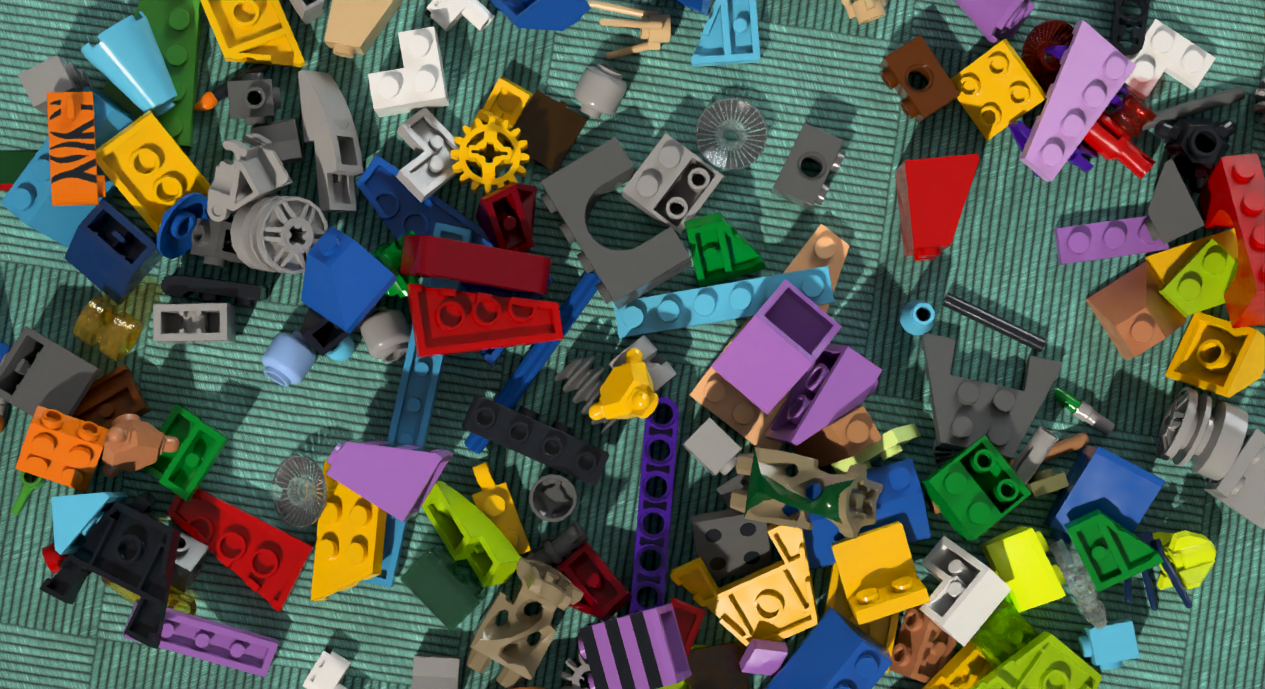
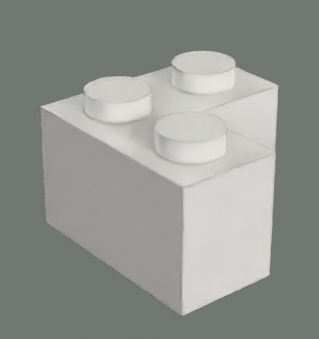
M434 26L398 32L404 68L368 74L374 111L379 117L420 111L424 107L432 109L449 106L439 39Z
M945 536L941 538L921 562V565L941 583L930 595V602L923 604L920 610L962 646L969 642L1012 590L988 566Z

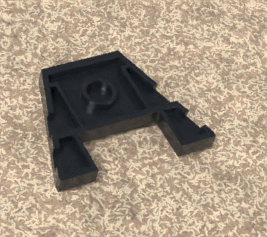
M116 501L85 536L87 541L74 555L69 554L61 562L62 569L53 579L47 578L41 585L40 590L73 605L89 571H92L141 597L124 634L149 647L158 649L181 532Z

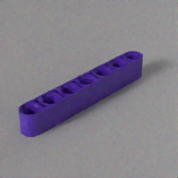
M660 397L658 404H665L671 408L673 414L671 421L661 425L653 420L652 414L645 418L631 596L633 598L630 600L629 614L664 605L679 419L678 407L675 402L665 397ZM655 440L665 441L669 446V456L663 461H656L649 455V445ZM653 476L662 477L667 484L666 492L656 498L651 497L646 491V482ZM658 513L662 516L664 525L660 532L651 534L645 531L643 519L647 514ZM646 550H655L661 556L660 565L654 570H647L640 564V556ZM649 586L657 591L658 599L655 604L646 607L638 602L637 593L641 588Z

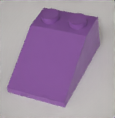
M828 344L814 364L792 387L764 436L769 440L795 446L799 445L871 396L878 386L877 378L882 369L849 346Z

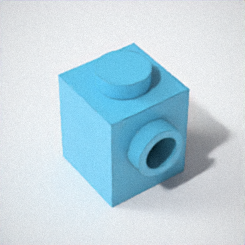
M1122 618L1081 626L1083 636H1078L1080 653L1083 658H1087L1088 663L1096 666L1100 665V670L1122 667V661L1140 658L1133 621Z

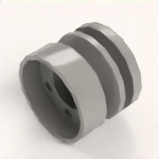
M266 195L244 205L234 215L230 229L232 247L238 258L250 268L287 274L305 272L307 253L328 230V224L321 209L308 199L297 196Z
M1185 387L1177 394L1162 420L1156 442V457L1164 461L1172 459L1174 465L1179 467L1184 466L1192 458L1191 468L1194 473L1214 481H1220L1231 469L1241 450L1248 428L1249 415L1246 410L1224 401L1219 402L1212 409V399L1209 395L1201 394L1198 397L1196 390Z

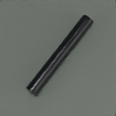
M949 292L943 300L942 306L1038 352L1042 351L1046 343L1045 338Z

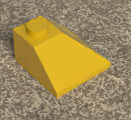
M1201 312L1195 313L1165 376L1231 398L1261 378L1265 369V336L1259 330L1251 327L1232 328L1230 321Z

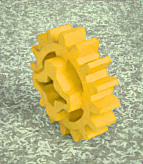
M490 116L487 125H483L482 121L476 118V128L471 129L464 125L462 129L465 137H454V144L459 149L451 150L450 156L451 159L459 160V162L453 164L452 169L454 173L463 172L459 182L461 185L471 182L472 193L475 194L481 187L485 189V194L487 195L492 192V189H499L511 182L518 183L515 178L516 175L526 176V169L521 164L529 163L530 155L521 152L528 148L527 140L517 141L521 135V130L516 128L510 132L508 130V120L505 119L498 126L495 124L494 116ZM484 136L477 145H470L477 138ZM498 136L504 138L511 147H504L498 141ZM487 151H494L493 163L486 162ZM467 164L476 166L482 172V178L475 175ZM504 168H510V170L506 174L496 178V175L501 170H503Z

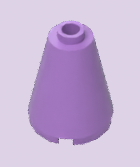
M954 0L993 46L1000 42L999 39L1004 34L1011 38L1035 7L1030 0Z

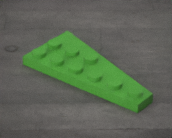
M140 0L134 18H136L140 11L147 17L178 95L172 100L176 106L157 119L180 148H193L194 105L196 104L203 6L200 0ZM107 79L103 91L137 119L142 116L144 112Z

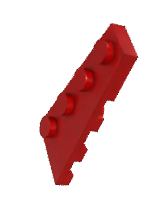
M412 283L407 285L417 358L554 342L564 339L559 305L556 302L518 297H500L488 293L462 292L442 287H424Z
M200 488L196 490L189 502L175 495L166 513L195 540L208 546V550L221 563L234 571L245 581V584L255 592H258L279 613L282 612L315 547Z

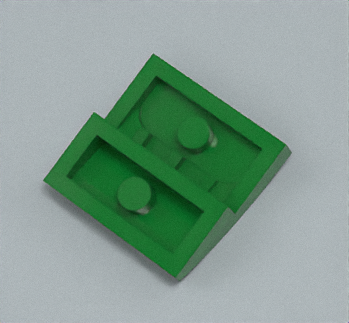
M176 403L159 431L164 432L165 436L177 437L180 441L179 449L176 452H163L162 455H159L157 462L142 469L158 479L160 484L189 502L229 439L203 419Z

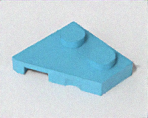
M716 0L691 58V67L760 62L756 0Z

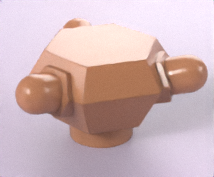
M136 414L121 415L112 421V427H110L104 443L102 455L104 466L102 473L107 478H114L120 471H137L157 462L159 455H162L163 452H176L180 447V441L177 437L165 436L164 432H160L149 422L141 421L140 416Z

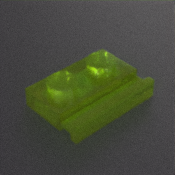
M1003 600L979 628L980 630L975 637H972L969 642L996 668L1039 634L1009 602Z

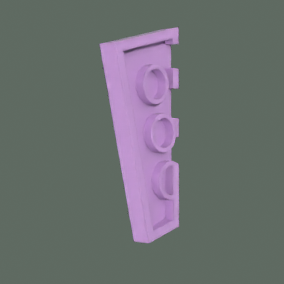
M1084 20L1076 22L1072 32L1074 34L1072 41L1060 60L1059 64L1061 67L1054 83L1050 84L1045 96L1047 101L1041 115L1037 116L1019 158L1046 182L1053 181L1136 67L1134 63Z

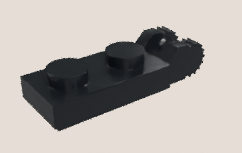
M180 274L168 275L161 280L162 292H165V295H173V297H189L194 292L199 293V300L220 302L221 296L235 297L234 304L244 306H256L257 300H268L269 287L267 285Z

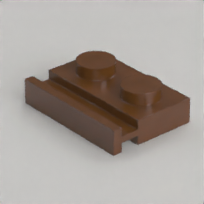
M124 364L93 382L72 417L83 421H90L98 426L110 429L112 427L111 423L115 418L124 414H136L141 417L150 412V409L137 382L131 375L130 368Z

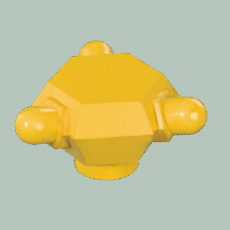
M631 348L627 351L626 362L622 363L621 366L614 367L601 386L599 402L593 404L588 411L590 418L593 420H600L604 417L606 419H630L635 417L644 419L650 416L656 409L659 398L654 392L653 381L645 362L642 361V352L638 348Z

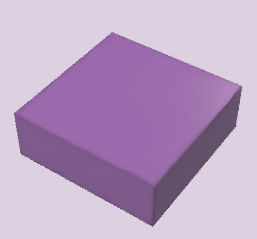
M752 639L739 662L741 672L775 676L788 654L786 642Z

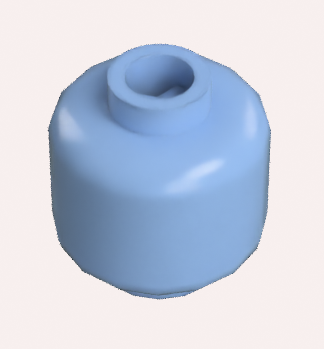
M294 331L292 335L278 333L262 356L261 360L265 367L264 374L274 382L288 387L289 384H300L316 361V354L310 347L311 344L298 331Z

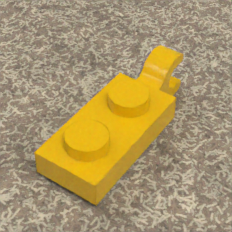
M488 462L472 467L482 490L472 494L475 506L498 527L519 555L531 551L530 543L507 482L499 485L495 484Z

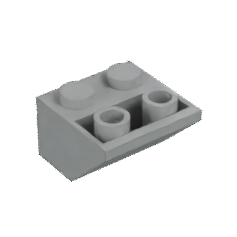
M665 133L623 188L622 197L651 219L667 228L672 226L674 231L681 235L685 229L684 222L693 219L724 176Z

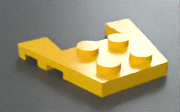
M797 512L789 517H796L799 513ZM775 524L769 525L767 533L783 560L721 588L715 583L701 557L672 569L670 577L678 586L683 585L693 594V599L700 606H706L719 618V623L746 647H748L752 639L781 641L817 625L819 619L803 529Z

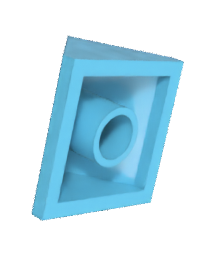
M101 492L51 497L55 551L60 555L76 553L87 541L85 538L87 533L116 501L123 503L128 498V495L124 492Z

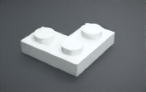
M1155 19L1146 30L1144 45L1139 55L1135 59L1130 60L1136 67L1122 86H1125L1130 92L1144 100L1148 97L1163 72H1165L1191 90H1194L1216 58Z

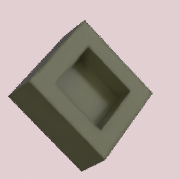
M1047 468L1035 472L1032 476V481L1027 482L1025 486L1032 493L1028 497L1035 498L1068 487L1069 483L1065 472L1053 473L1052 468Z

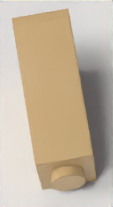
M332 0L324 39L325 43L330 49H333V54L341 57L354 58L355 53L365 55L404 0Z

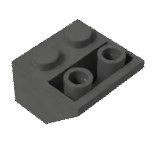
M25 326L0 365V398L31 416L34 415L39 405L48 409L58 410L62 414L72 417L101 369Z

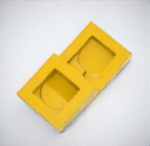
M501 76L484 107L478 111L475 119L479 118L483 125H487L490 116H494L495 124L498 126L506 119L509 121L508 130L511 132L533 94ZM475 119L470 126L471 129L476 128ZM484 136L477 138L470 145H477ZM498 136V141L504 145L506 140ZM487 151V156L493 159L495 157L494 151Z

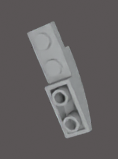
M300 70L298 71L303 137L304 142L314 143L320 209L322 212L332 213L355 212L354 175L364 172L359 140L352 115L344 96L330 73Z

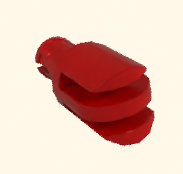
M1103 111L1083 139L1085 143L1107 161L1117 159L1139 179L1143 178L1156 162L1131 142L1132 138L1130 136L1132 133L1106 111Z

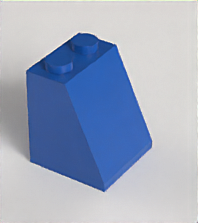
M1099 446L1082 447L1067 475L1069 486L1060 489L1043 525L1052 529L1049 534L1050 536L1070 544L1071 538L1064 524L1099 509L1133 533L1161 490L1165 480Z

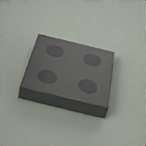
M735 509L690 516L697 558L701 557L714 580L752 574L772 565L767 523L745 519L744 513Z

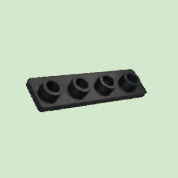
M480 395L474 397L462 423L463 429L587 484L597 485L609 458L608 452L571 436L574 429L553 421L550 427L539 422L540 414L520 406L518 412Z

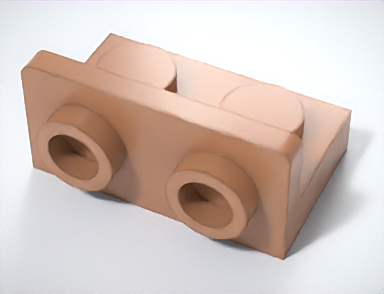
M922 605L907 609L903 617L891 659L893 663L889 670L927 684L952 659L957 641L920 610Z

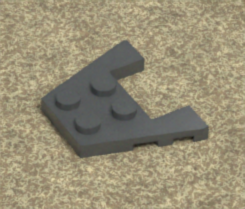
M924 333L920 343L921 349L924 350L926 379L929 380L932 398L930 402L938 446L962 451L980 437L986 435L1005 461L1010 462L1061 370L1062 362L1030 356L1026 363L1023 389H1013L951 375L956 339Z

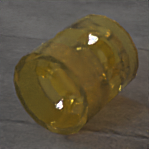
M96 296L85 306L74 325L73 336L90 346L99 344L100 352L120 362L130 353L138 341L143 329V322L127 312L118 314L117 306L100 296Z

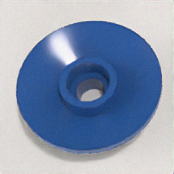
M198 192L187 194L164 213L157 234V248L161 255L174 259L184 255L192 248L191 236L196 227L197 218L210 219L207 213L208 198Z

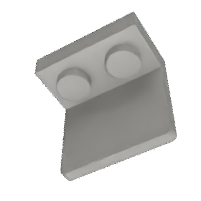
M1255 428L1247 429L1241 450L1226 476L1220 481L1209 479L1203 489L1261 529H1265V434Z

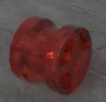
M1129 93L1121 109H1115L1110 116L1131 135L1138 138L1143 132L1142 127L1147 122H1152L1157 117V114L1140 99Z

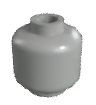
M600 62L597 63L596 67H586L574 91L575 99L582 104L580 111L596 119H599L601 114H615L627 90L626 83L622 80L623 74Z
M386 306L377 307L379 312L367 318L360 327L363 340L372 357L382 359L383 362L399 360L406 356L411 335L409 324L404 313L400 310L388 309Z

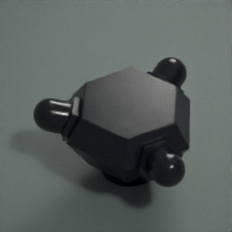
M1212 118L1179 119L1173 125L1159 122L1155 126L1154 132L1156 136L1164 139L1163 143L1166 144L1164 150L1170 159H1173L1181 176H1187V179H1190V189L1195 193H1201L1207 183V178L1212 174L1221 157H1225L1230 147L1228 141H1230L1229 136L1235 133L1236 124L1231 120H1225L1221 123L1218 121L1214 122Z

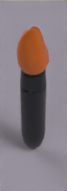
M254 64L227 81H242L241 74H266L271 65ZM227 81L213 91L206 92L194 105V110L200 112L213 109L219 101L228 98Z

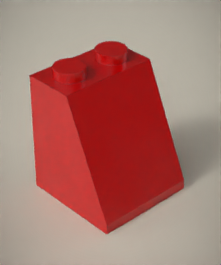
M978 154L905 160L895 171L904 257L914 256V262L935 260L936 256H941V252L951 245L979 163Z

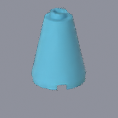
M142 11L138 12L136 18L131 15L97 36L100 42L91 47L88 42L81 49L85 58L144 113L150 110L158 118L176 106L172 100L178 96L149 21Z

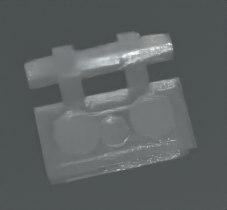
M1063 539L1049 545L1085 619L1097 629L1105 627L1107 624L1106 609L1103 603L1096 599L1097 590L1088 572L1085 571L1086 568L1077 550L1069 553Z

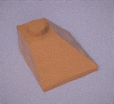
M1145 261L1085 299L1124 360L1139 356L1187 322L1183 315L1158 292L1163 287V284L1148 261Z

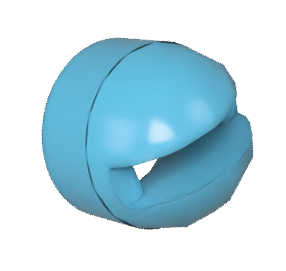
M347 336L327 352L326 355L339 362L346 361L353 355L355 344L351 337Z

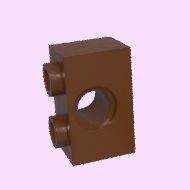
M921 35L886 56L879 65L882 69L880 76L890 90L895 88L902 99L899 103L903 112L909 119L915 118L918 124H921L955 102L960 96V93ZM912 74L920 75L925 81V88L921 90L912 88L908 83V76Z

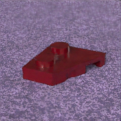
M587 542L582 544L556 568L575 587L584 592L579 602L574 605L569 604L568 607L602 621H607L633 598Z

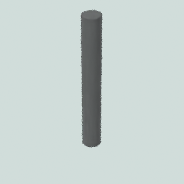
M1240 85L1137 118L1138 126L1141 131L1154 128L1159 122L1170 123L1245 99V92Z

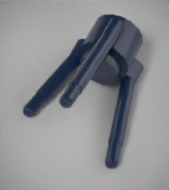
M1152 532L1135 534V536L1159 552L1164 561L1161 563L1185 607L1190 609L1193 604L1163 550L1161 539L1154 540ZM1148 569L1142 572L1151 609L1156 611L1158 604L1150 570ZM1132 577L1124 580V598L1126 603L1132 602Z

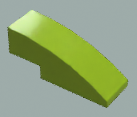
M437 481L423 503L422 508L454 560L467 559L484 587L507 583L517 569V563L521 558L518 552L498 527L479 508L443 481Z

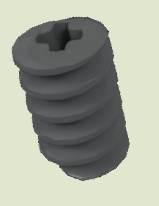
M594 355L585 358L579 356L554 378L556 382L568 379L563 387L565 393L577 390L572 399L575 404L586 401L581 411L584 415L589 414V408L599 402L601 397L600 388L605 380H600L605 370L603 366L595 369L590 368L595 360ZM605 417L600 420L592 419L591 424L593 426L605 424L600 433L601 435L619 419H606Z

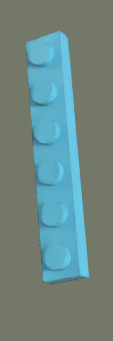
M829 266L638 298L619 310L614 304L618 336L620 339L753 317L785 279L817 306L835 303Z

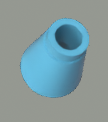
M911 300L901 309L900 323L904 330L912 335L928 333L935 324V311L926 301ZM918 309H922V313H926L927 320L920 321L917 318L916 312Z

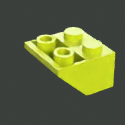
M1017 526L980 544L991 570L1012 589L1005 597L1012 611L1019 613L1066 596L1062 586L1066 585L1065 578L1056 564L1051 566L1045 552L1049 551V547L1040 531L1035 532L1032 527Z

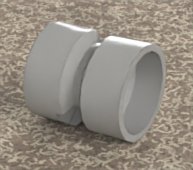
M646 335L637 339L609 363L612 369L621 366L622 363L626 362L627 351L631 348H638L642 352V361L645 362L653 381L655 393L677 375L665 358L658 359L656 357L657 349Z

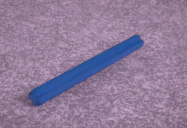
M585 272L559 309L563 338L597 291L595 285L600 283V280L593 272L589 274ZM561 341L534 344L493 402L512 410ZM471 432L464 444L474 453L480 454L490 440Z

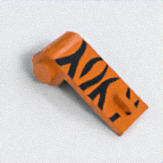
M47 92L52 205H99V197H106L105 175H98L93 92Z

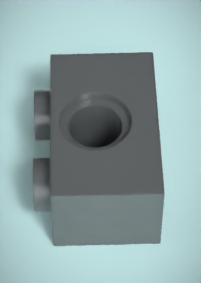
M804 122L771 193L809 211L814 203L821 205L830 188V185L824 183L829 171L837 173L846 154L840 151L844 141ZM806 160L816 162L820 168V174L815 177L806 176L801 170V163Z

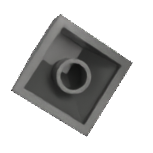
M1173 159L1166 161L1147 210L1150 219L1144 221L1153 241L1160 238L1163 245L1205 225Z

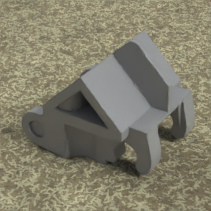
M250 133L244 136V141L255 146L253 148L235 139L223 142V148L231 150L235 154L236 160L235 162L229 159L223 160L215 168V177L208 189L207 213L213 221L220 222L226 220L231 213L237 212L238 209L249 202L266 195H274L293 183L277 153L272 150V141L258 133Z

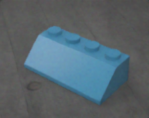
M87 86L81 91L93 92L96 149L137 119L104 91ZM49 137L0 202L26 225L69 248L80 223L96 206L52 205ZM97 164L98 175H105L106 197H99V202L102 198L109 201L118 188Z

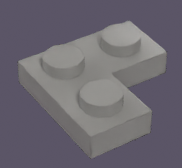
M426 107L403 122L397 130V133L419 156L400 169L396 177L421 203L459 174L454 173L452 165L459 162V160L451 159L450 156L451 150L459 149L454 144V136Z

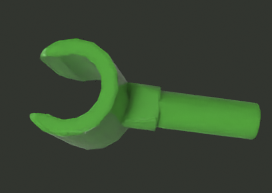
M21 471L20 479L24 485L10 512L18 516L33 489L41 488L45 484L46 479L38 477L35 482L29 483L28 477L30 474Z

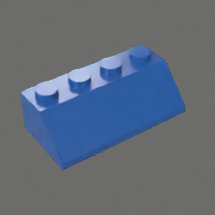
M912 458L867 470V479L883 484V490L876 504L877 516L875 524L861 527L858 534L899 521L903 525L908 545L931 539L923 492ZM816 483L806 490V496L809 499L817 498L821 493V485ZM785 505L783 508L784 514L788 517L797 512L799 513L797 508ZM810 513V522L813 523L812 530L803 529L810 570L836 564L831 544L848 537L841 534L839 528L827 518Z
M830 606L818 621V624L813 627L764 689H872L893 662L888 649Z

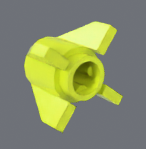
M1187 530L1173 534L1165 532L1152 533L1154 540L1161 539L1163 550L1183 586L1187 590L1199 587L1214 565L1216 558L1214 544L1206 536ZM1159 564L1163 572L1160 573L1157 582L1158 588L1163 590L1173 587L1162 564Z

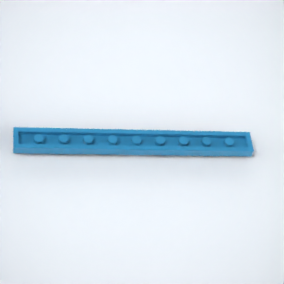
M438 222L435 224L433 233L435 237L471 243L473 235L472 230ZM423 277L422 282L424 287H442L456 289V291H460L462 282L426 277ZM413 326L387 441L425 446L445 355L417 358ZM387 513L381 574L362 581L390 588L394 586L408 520L402 522Z

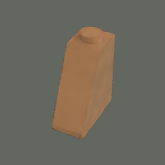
M858 405L799 445L791 446L796 454L817 459L818 468L854 456L881 440L882 436L865 407Z

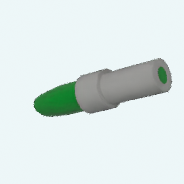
M1055 387L1054 397L1057 402L1073 412L1075 417L1083 422L1086 421L1104 435L1108 436L1115 426L1114 423L1095 411L1094 407L1084 400L1081 401L1071 393Z

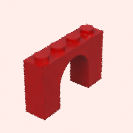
M1258 153L1221 157L1200 193L1198 201L1206 230L1234 227L1236 232L1238 267L1234 280L1224 294L1232 328L1265 325V178Z

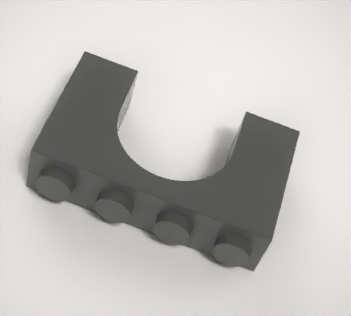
M616 137L540 181L545 191L540 197L551 214L557 211L562 218L563 223L558 226L568 243L576 241L582 252L577 257L587 274L594 271L599 278L600 283L595 286L605 303L608 304L613 301L619 310L692 266L691 256L672 226L633 249L622 251L608 249L596 242L590 235L588 227L589 216L595 204L603 196L628 182L636 173L630 159Z

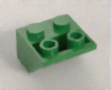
M983 435L947 460L920 482L921 488L964 542L976 540L1032 494L986 435Z

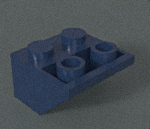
M102 198L99 205H96L78 226L64 258L114 302L121 305L163 255L159 253L155 239L114 204Z

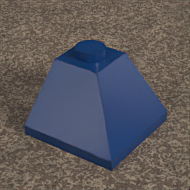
M489 0L517 28L564 31L567 27L577 23L582 15L591 9L586 0Z
M331 225L307 253L301 301L350 335L398 278L354 239Z

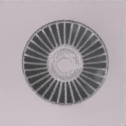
M737 98L721 99L709 105L699 117L695 131L697 147L702 156L710 164L725 170H738L754 163L764 151L768 135L767 125L760 111L749 102ZM732 130L736 132L738 138L735 142H727L724 138V133Z
M293 455L286 458L277 468L273 478V503L278 515L287 525L294 528H306L313 525L320 518L326 504L327 488L323 472L313 459L305 455Z

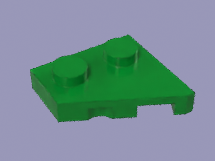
M719 212L684 222L699 287L766 269L762 256Z
M1099 509L1064 524L1097 592L1164 562L1159 552Z

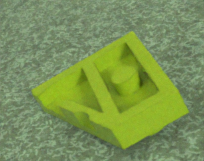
M1211 238L1198 249L1158 292L1184 317L1224 304V294L1236 276L1238 263Z

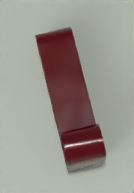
M414 235L404 236L399 273L417 277L443 278L524 293L547 295L552 258L447 238Z

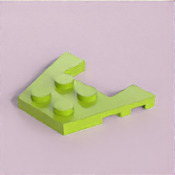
M1044 631L969 689H1098L1102 675L1054 635Z

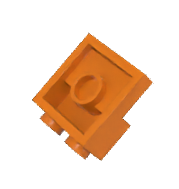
M38 405L28 428L15 469L87 492L104 448L109 429L98 426L90 421H83L62 414L58 410Z

